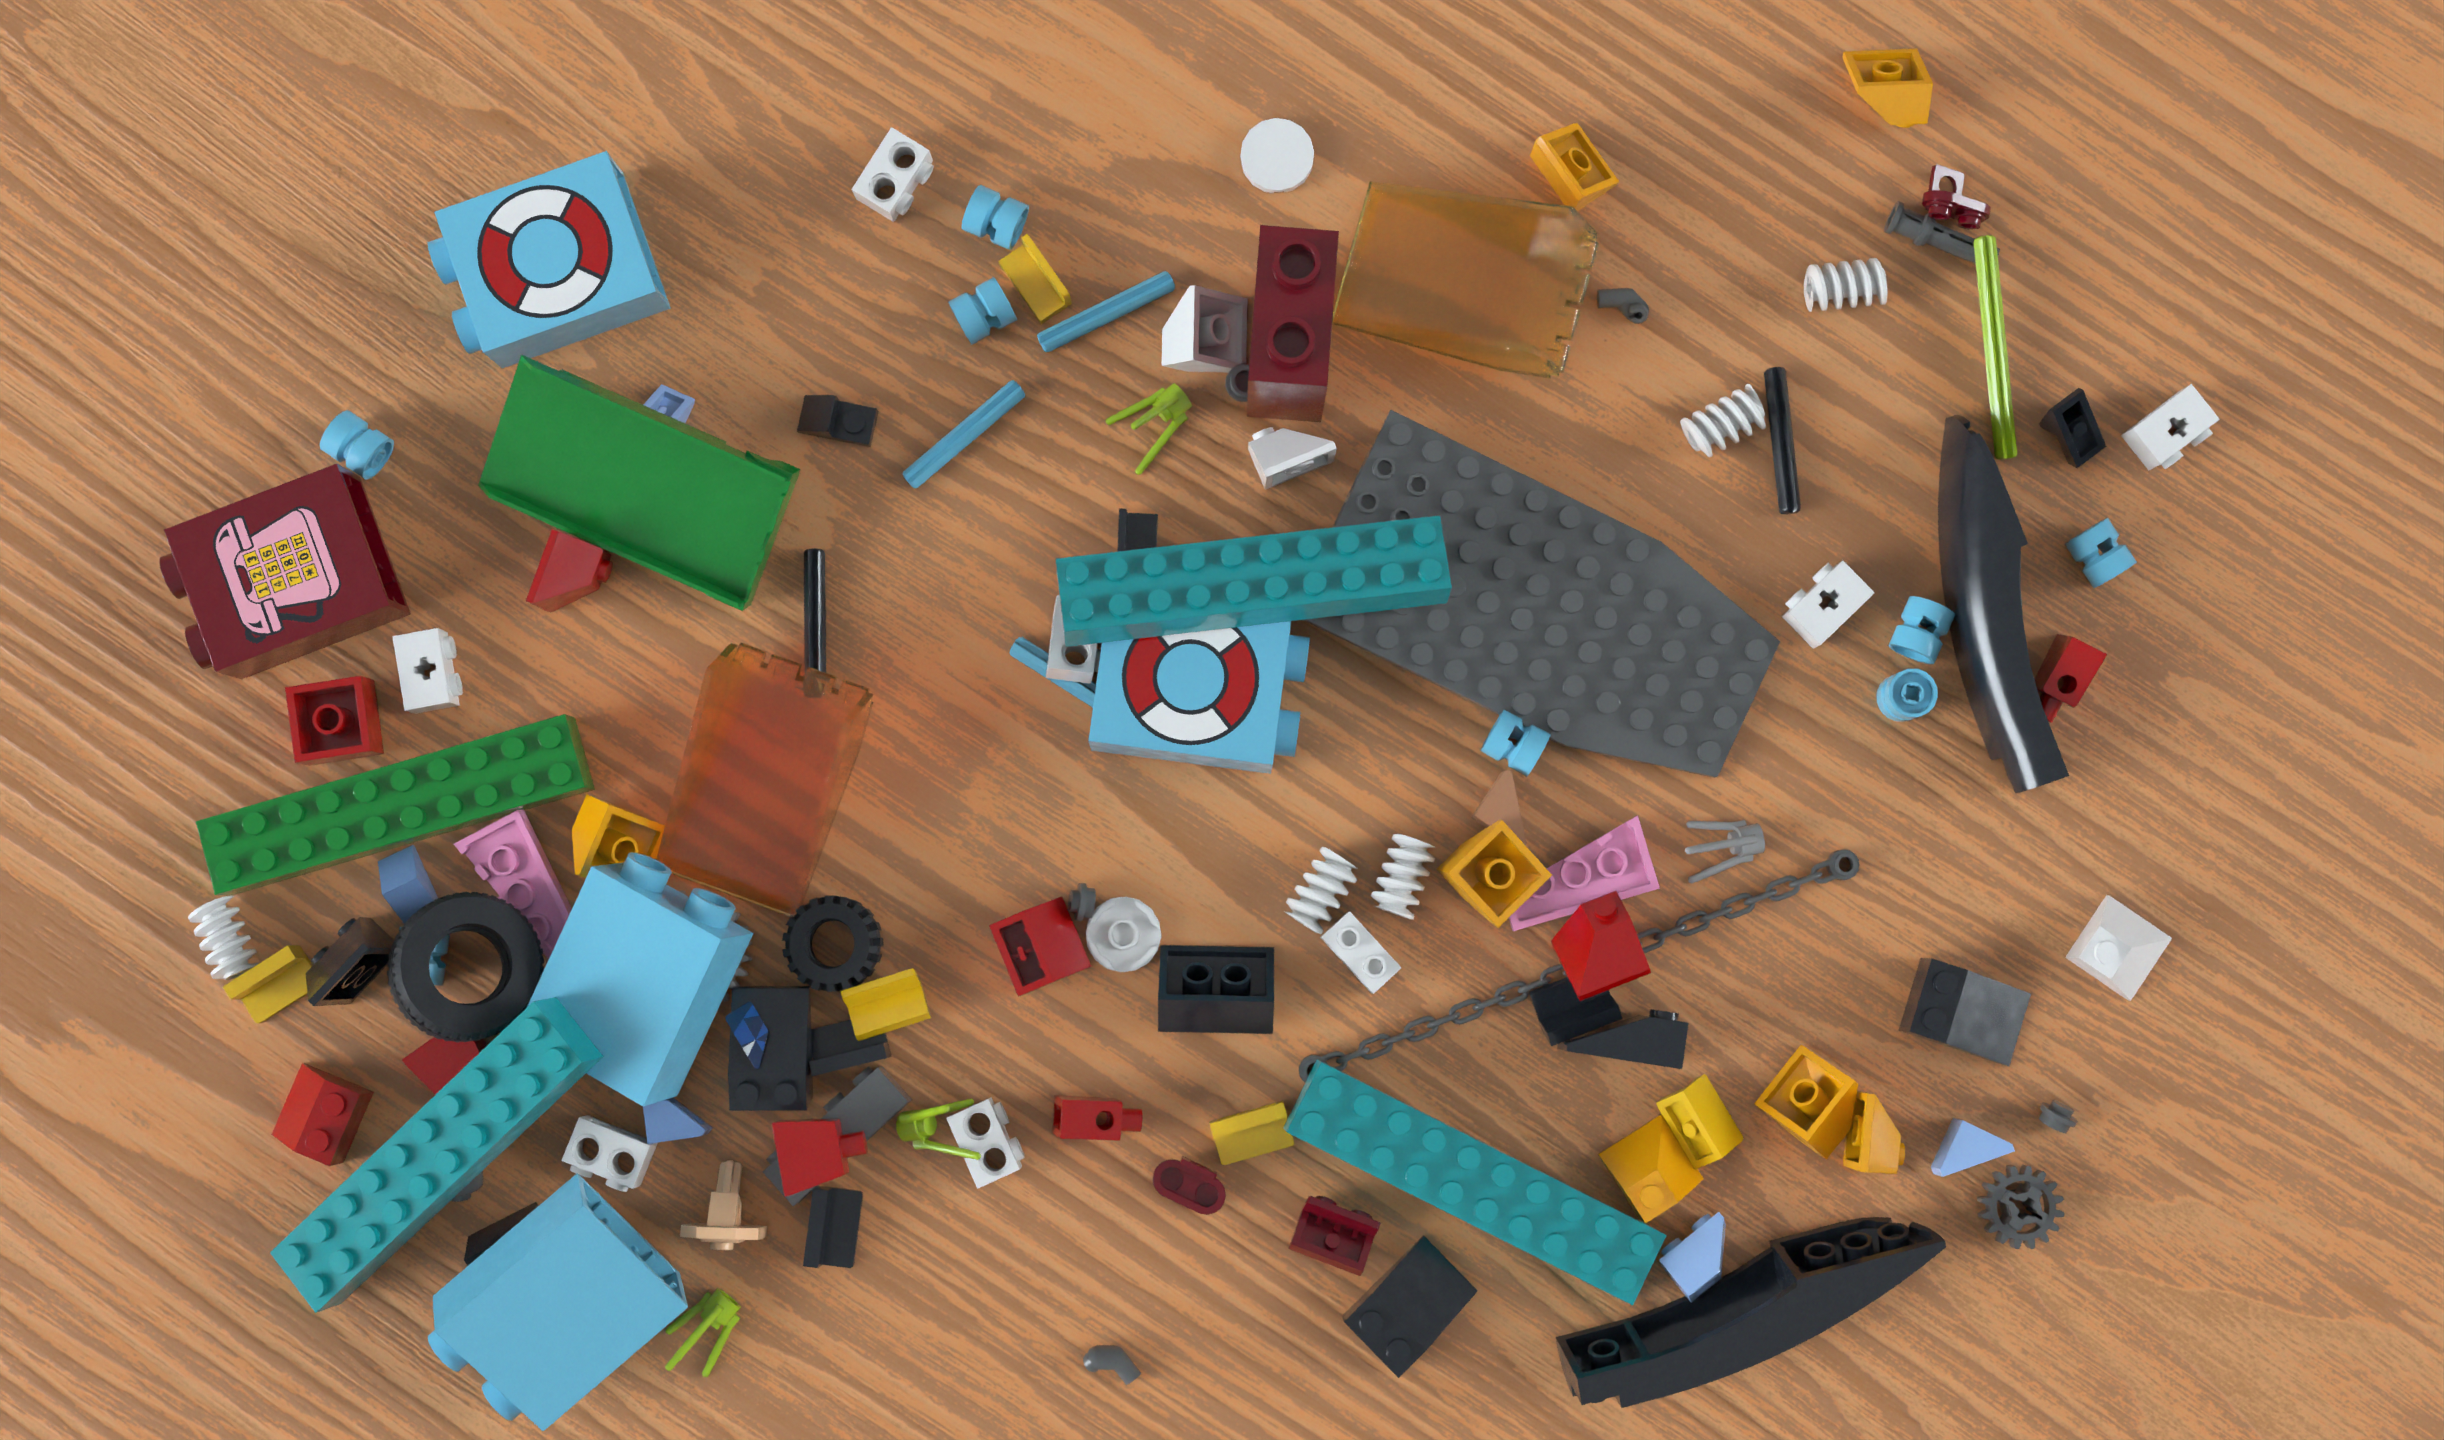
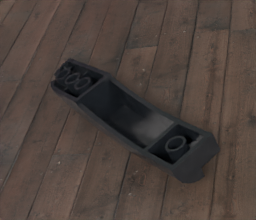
M1954 415L1945 420L1938 492L1939 555L1945 607L1955 613L1949 628L1964 688L1991 761L2002 758L2006 774L2016 794L2069 776V773L2040 701L2030 665L2025 637L2021 599V547L2027 545L2028 542L1998 466L1980 433L1976 434L1973 430H1968L1970 428L1969 420L1961 415Z
M1888 1217L1851 1219L1770 1240V1248L1736 1270L1721 1277L1718 1282L1692 1303L1684 1296L1664 1306L1627 1319L1556 1337L1558 1353L1572 1396L1578 1397L1581 1405L1599 1403L1607 1398L1616 1397L1620 1407L1624 1408L1686 1391L1732 1375L1813 1338L1874 1302L1945 1249V1240L1926 1226L1911 1222L1909 1227L1901 1223H1892L1891 1218Z

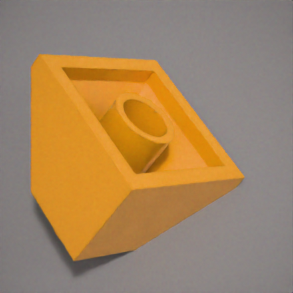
M1917 48L1843 51V60L1857 93L1889 125L1909 128L1915 124L1928 123L1933 81Z
M586 794L572 827L575 874L586 878L591 866L624 863L628 853L631 852L657 859L670 827Z
M1501 819L1463 842L1436 868L1455 891L1496 928H1499L1552 876L1546 867Z
M1800 1045L1754 1104L1796 1139L1827 1160L1850 1131L1858 1083L1803 1045Z
M1857 1091L1850 1131L1846 1134L1843 1166L1859 1172L1897 1174L1898 1166L1903 1165L1905 1158V1145L1900 1143L1901 1135L1877 1096Z
M1659 1114L1598 1154L1638 1219L1644 1223L1651 1221L1677 1204L1704 1179L1699 1170L1693 1168L1662 1114Z

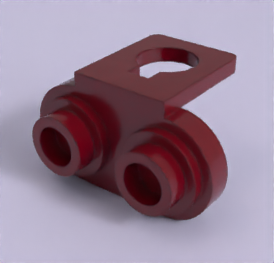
M1941 165L1932 166L1929 189L1923 194L1922 205L1925 207V210H1928V216L1939 220L1956 219L1958 220L1957 226L1960 228L1979 229L1981 223L1989 219L1991 207L1983 202L1962 196L1965 177L1962 172ZM1942 177L1950 179L1953 185V192L1939 190V182Z
M1182 1156L1180 1161L1168 1159L1161 1162L1153 1173V1185L1160 1195L1200 1214L1209 1215L1221 1209L1226 1199L1225 1188L1221 1181L1216 1178L1217 1172Z

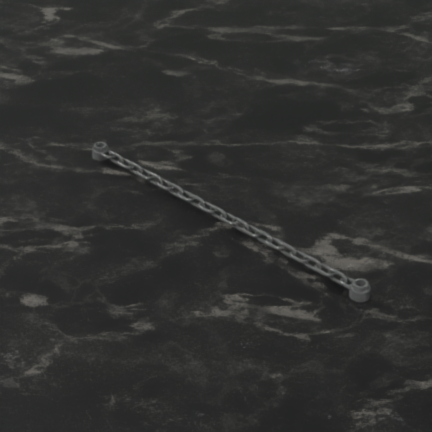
M1837 850L1831 853L1826 861L1813 866L1810 875L1800 879L1791 875L1770 882L1764 893L1752 896L1749 893H1741L1724 900L1720 910L1707 914L1701 910L1694 911L1680 917L1676 921L1675 927L1662 932L1658 928H1651L1638 933L1639 939L1656 934L1653 939L1659 940L1657 943L1642 949L1644 953L1655 950L1664 944L1666 937L1676 933L1686 937L1704 931L1710 925V920L1722 915L1728 919H1734L1750 913L1754 909L1755 903L1763 899L1769 898L1772 901H1781L1794 896L1799 892L1800 885L1812 880L1816 883L1824 884L1835 879H1851L1859 871V859L1849 850ZM1843 857L1850 862V868L1846 872L1839 868V861ZM1826 867L1830 875L1820 878L1823 874L1820 871L1817 872V870ZM1792 881L1789 883V887L1794 888L1793 890L1774 896L1777 894V890L1772 889L1773 887ZM1741 899H1746L1744 900V905H1749L1747 908L1730 913L1732 907H1727V905ZM1697 916H1702L1699 918V922L1704 923L1703 925L1684 931L1687 929V925L1682 924L1683 922ZM1561 964L1550 967L1541 973L1540 980L1529 984L1523 981H1514L1501 986L1496 990L1493 998L1483 1002L1479 999L1471 998L1455 1004L1451 1007L1449 1015L1437 1020L1432 1016H1424L1406 1024L1403 1033L1393 1037L1382 1033L1367 1038L1359 1044L1358 1050L1345 1055L1340 1051H1335L1324 1056L1309 1055L1301 1061L1299 1075L1306 1082L1309 1076L1307 1068L1310 1064L1315 1063L1317 1059L1328 1064L1326 1061L1334 1057H1339L1336 1059V1063L1341 1064L1335 1068L1342 1071L1351 1059L1359 1056L1367 1060L1377 1058L1390 1052L1393 1043L1403 1039L1411 1042L1421 1041L1436 1034L1439 1025L1449 1021L1460 1025L1475 1020L1483 1014L1484 1008L1497 1003L1500 1006L1507 1007L1521 1002L1528 997L1529 990L1548 985L1552 979L1546 976L1563 969ZM1520 986L1518 992L1523 993L1522 995L1508 1001H1503L1506 999V995H1500L1502 992ZM1475 1004L1472 1009L1477 1011L1476 1013L1458 1019L1461 1013L1456 1012V1010ZM1429 1021L1427 1027L1432 1028V1030L1413 1036L1415 1030H1410L1412 1027ZM1385 1039L1381 1044L1382 1046H1387L1386 1048L1367 1054L1370 1048L1365 1047L1366 1045Z

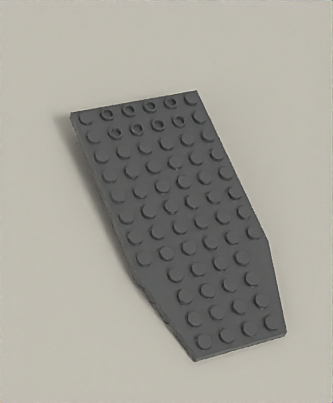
M1390 410L1373 446L1365 457L1333 527L1440 515L1452 585L1448 602L1445 604L1305 619L1304 621L1500 716L1503 710H1506L1520 717L1525 727L1533 724L1550 733L1549 740L1564 747L1582 749L1713 778L1718 777L1780 641L1661 541Z

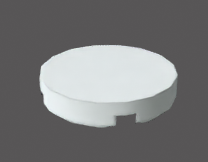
M1273 118L1261 121L1249 130L1242 142L1240 159L1243 173L1252 185L1264 192L1284 191L1285 193L1293 191L1305 182L1312 171L1314 149L1311 138L1301 126L1291 120Z
M1130 897L1111 898L1095 909L1092 918H1089L1086 929L1087 947L1094 959L1105 968L1118 972L1138 970L1148 964L1157 953L1162 937L1160 922L1153 910L1142 901Z

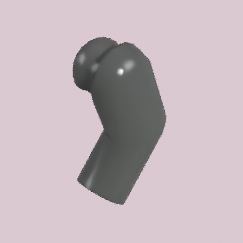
M1633 289L1597 290L1598 308L1617 307L1634 324H1641L1647 320L1649 307Z
M1096 1345L1090 1348L1083 1357L1084 1366L1088 1371L1115 1370L1126 1385L1133 1382L1141 1374L1124 1350L1118 1346Z

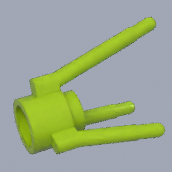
M1175 383L1167 389L1162 387L1153 395L1106 419V424L1111 425L1150 405L1153 408L1131 424L1133 430L1138 429L1157 415L1165 422L1172 419L1170 425L1136 468L1135 473L1137 475L1143 473L1176 429L1188 420L1185 412L1192 407V404L1182 389Z
M973 1099L957 1101L929 1109L903 1111L897 1117L896 1130L898 1136L902 1141H912L915 1150L930 1149L975 1160L981 1158L979 1152L928 1140L936 1132L937 1122L935 1116L972 1106L974 1104Z
M719 1288L713 1294L708 1291L700 1302L666 1328V1334L670 1335L704 1309L700 1315L703 1321L666 1364L665 1369L671 1371L709 1326L718 1330L721 1325H724L702 1371V1376L708 1377L732 1328L740 1320L736 1313L741 1306Z

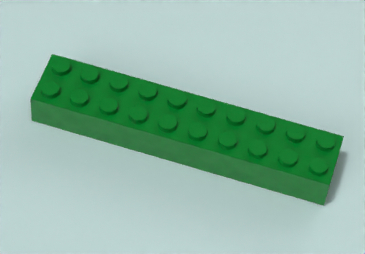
M563 714L196 821L214 894L230 896L507 816L516 810H527L593 791L595 788L576 719Z

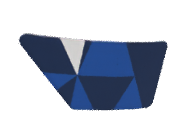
M749 1001L728 1014L725 1019L755 1069H758L768 1029L752 1002Z

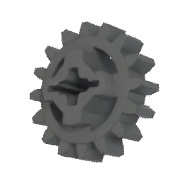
M2023 1164L2019 1173L2013 1165H2006V1175L1998 1171L1992 1172L1996 1182L1994 1184L1983 1182L1982 1186L1988 1191L1987 1196L1977 1197V1201L1985 1204L1986 1207L1985 1210L1977 1213L1978 1217L1989 1219L1990 1221L1986 1224L1984 1230L1988 1233L1998 1231L1995 1241L2004 1244L2009 1239L2010 1247L2015 1249L2020 1248L2022 1241L2027 1248L2034 1249L2035 1238L2045 1243L2049 1242L2046 1231L2050 1229L2058 1232L2060 1228L2053 1222L2054 1218L2064 1217V1212L2056 1209V1204L2064 1200L2063 1196L2052 1194V1191L2057 1187V1183L2051 1180L2043 1182L2046 1176L2044 1171L2037 1170L2032 1175L2031 1166ZM2025 1181L2024 1184L2020 1183L2017 1189L2007 1190L2005 1188L2014 1182ZM2041 1196L2044 1202V1212L2042 1211L2040 1203ZM2009 1198L2022 1201L2023 1206L2032 1215L2020 1213L2015 1203L2011 1202ZM1997 1202H1999L2002 1213L2000 1218L1997 1213ZM2033 1223L2036 1225L2028 1231L2017 1232V1230L2021 1231L2022 1227L2026 1224Z

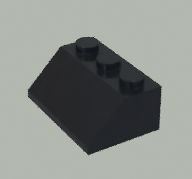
M1160 945L1158 1032L1273 1034L1274 947Z

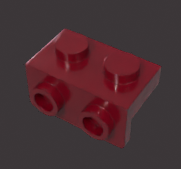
M1308 1196L1302 1207L1288 1249L1361 1276L1374 1237L1381 1223L1373 1220L1372 1216L1364 1211H1349L1341 1208L1330 1198Z

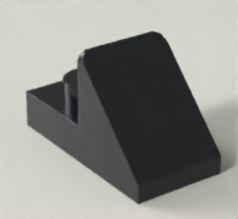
M2081 388L2076 389L2049 409L2039 423L2041 428L2057 436L2068 464L2075 468L2080 467L2107 447L2084 390Z
M805 395L797 432L871 447L879 411L877 408L840 401L835 395Z

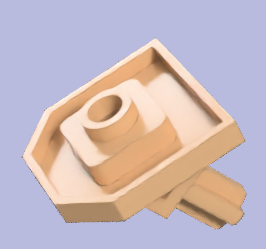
M727 1160L720 1164L716 1192H711L707 1223L681 1225L680 1237L700 1239L701 1242H710V1249L733 1250L734 1243L744 1242V1240H759L767 1237L768 1226L741 1225L742 1203L739 1196L742 1174L741 1163Z

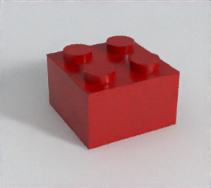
M355 676L285 687L295 763L311 766L384 754L375 681L373 679Z

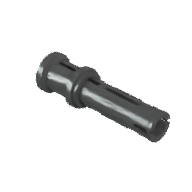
M1896 202L1886 221L1885 233H1898L1912 239L1913 244L1916 246H1924L1926 243L1976 264L1974 252L1975 238L1936 223V219L1930 218L1928 213L1921 215L1904 208V203ZM1997 247V253L1999 255L2000 248Z

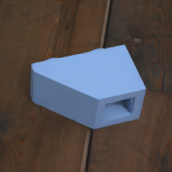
M1720 1212L1713 1217L1709 1214L1704 1215L1691 1227L1694 1231L1683 1241L1680 1238H1676L1661 1251L1664 1255L1659 1259L1662 1268L1691 1303L1721 1279L1726 1223Z

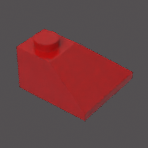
M552 529L526 602L551 613L599 590L601 583H606L610 577L613 562L610 561L611 554L604 549Z
M1617 891L1581 904L1551 940L1552 947L1579 1001L1651 974L1631 917Z

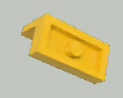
M1026 234L1021 237L1023 245L998 262L1042 325L1071 305L1072 302L1068 290L1030 236Z
M287 945L222 988L230 1000L241 999L255 1023H263L307 995L306 972L313 965L300 945Z
M913 968L841 991L842 999L848 1008L854 1034L858 1041L931 1018L923 986Z
M1705 1074L1697 1077L1685 1088L1671 1093L1655 1103L1695 1170L1722 1159L1744 1139Z
M1283 1100L1209 1121L1222 1165H1228L1294 1145L1293 1135L1283 1129L1288 1119Z

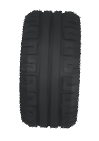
M453 893L428 903L405 922L392 943L387 967L389 971H387V976L389 978L388 985L391 986L390 992L394 997L395 1004H398V1009L404 1014L406 1019L411 1021L412 1025L418 1027L422 1032L425 1031L427 1035L434 1036L437 1039H444V1041H477L502 1032L527 1008L544 971L543 948L540 947L541 942L540 939L538 940L537 932L533 930L534 926L511 903L507 904L505 903L506 900L498 899L494 895L488 896L487 893ZM460 931L476 932L487 938L496 948L501 959L502 975L496 989L484 1000L469 1004L457 1003L444 997L434 986L429 973L430 956L439 941L449 934Z

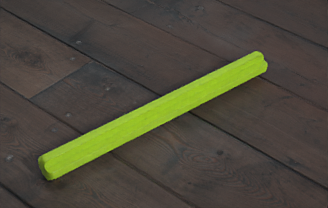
M1986 235L1974 239V252L1994 453L1996 459H2009L2017 456L1997 243L1995 236Z

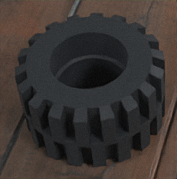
M833 895L821 898L816 897L809 900L808 904L801 905L795 910L797 912L796 915L789 918L786 924L789 926L787 933H783L782 941H785V949H782L783 956L789 961L787 967L790 972H794L801 983L808 984L812 989L835 992L858 986L864 982L865 978L873 974L876 963L881 960L882 954H880V949L883 946V938L880 937V924L873 918L874 914L856 900ZM828 921L844 923L850 928L854 937V950L851 957L844 964L835 967L822 964L816 958L812 947L813 936L816 930Z

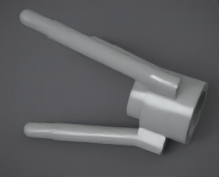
M1745 820L1735 822L1688 821L1686 824L1688 828L1733 830V832H1728L1726 840L1687 847L1685 849L1687 854L1703 853L1729 848L1732 855L1738 854L1733 858L1690 876L1688 882L1691 884L1740 863L1753 861V855L1761 854L1765 851L1764 835L1758 823L1747 825Z

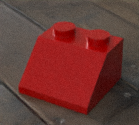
M302 1063L271 1135L292 1151L327 1166L344 1163L374 1092Z

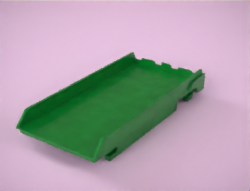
M521 355L478 486L490 499L743 611L752 604L801 469L782 461L763 458L748 450L744 453L726 445L727 442L563 369L558 371Z

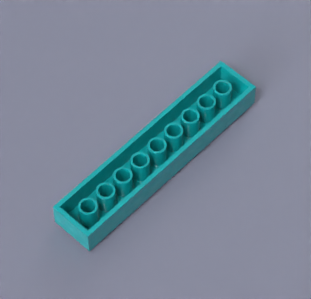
M1440 515L1056 558L1066 647L1445 604L1448 602L1452 589Z
M556 997L533 1001L282 1240L270 1254L315 1313L343 1303L604 1056Z
M1318 1059L1283 1127L1287 1133L1631 1305L1634 1304L1667 1236L1659 1230Z

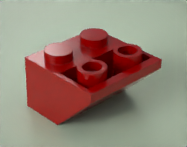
M1063 896L989 925L1018 997L1091 967Z

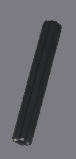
M1772 367L1764 372L1779 512L1788 515L1798 513L1801 509L1786 370L1784 367Z
M817 548L804 551L805 694L808 697H823L826 695L825 552Z

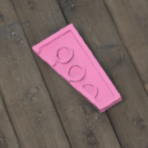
M524 809L516 810L456 842L454 845L461 854H465L475 866L474 870L484 881L487 880L498 893V899L506 900L505 903L507 904L511 903L515 909L520 910L521 914L527 917L528 922L534 926L533 930L538 934L537 937L538 940L540 939V947L543 948V953L549 959L572 908Z
M1638 816L1633 817L1546 868L1552 876L1509 917L1512 931L1571 915L1581 904L1617 891L1622 900L1660 889Z

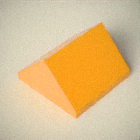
M1578 123L1544 134L1535 140L1530 157L1571 215L1619 183L1617 177Z

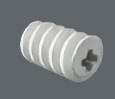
M1869 258L1866 265L1862 260L1858 259L1854 260L1851 266L1847 261H1840L1836 268L1832 263H1825L1821 269L1817 264H1810L1807 268L1804 279V297L1809 312H1812L1814 301H1818L1821 311L1827 310L1830 299L1833 300L1837 310L1842 308L1844 298L1848 299L1851 308H1856L1859 296H1862L1865 306H1871L1873 295H1877L1881 305H1885L1887 302L1886 274L1877 258Z
M1750 384L1745 385V392L1740 389L1734 390L1731 395L1732 400L1724 396L1719 399L1718 406L1713 403L1706 405L1705 414L1700 410L1693 412L1692 421L1688 418L1681 419L1680 423L1684 435L1695 451L1701 450L1710 458L1713 456L1711 448L1713 443L1723 451L1726 449L1725 437L1728 436L1734 443L1739 442L1738 430L1741 429L1747 436H1751V423L1755 422L1760 429L1766 428L1765 412L1762 403Z
M1393 834L1392 840L1400 848H1388L1386 854L1395 862L1382 864L1381 868L1390 876L1377 878L1376 882L1384 891H1373L1371 897L1379 903V906L1375 907L1407 919H1414V914L1406 906L1419 905L1420 901L1411 892L1424 891L1425 886L1416 879L1417 876H1429L1430 872L1422 866V862L1435 861V858L1427 852V848L1436 847L1406 835Z
M1326 847L1320 849V853L1326 861H1312L1311 864L1317 871V875L1304 873L1303 878L1309 887L1300 885L1295 887V891L1301 899L1288 898L1286 903L1291 908L1292 913L1285 912L1319 934H1322L1324 930L1317 922L1318 919L1331 921L1332 917L1326 910V907L1339 909L1340 903L1334 895H1348L1349 892L1343 885V881L1356 883L1357 878L1351 872V869H1358Z
M234 895L207 902L199 906L188 916L190 922L201 923L194 929L195 936L207 937L199 944L202 951H213L205 958L206 964L218 965L211 972L213 979L230 980L237 978L259 964L248 963V959L257 953L256 949L243 950L242 948L251 939L250 935H237L236 933L245 925V922L231 920V917L240 911L239 907H226L225 905Z

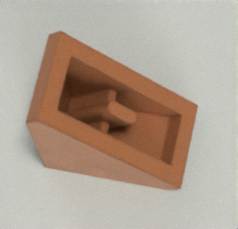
M1506 770L1500 773L1471 818L1486 828L1501 819L1526 845L1527 842L1512 770Z

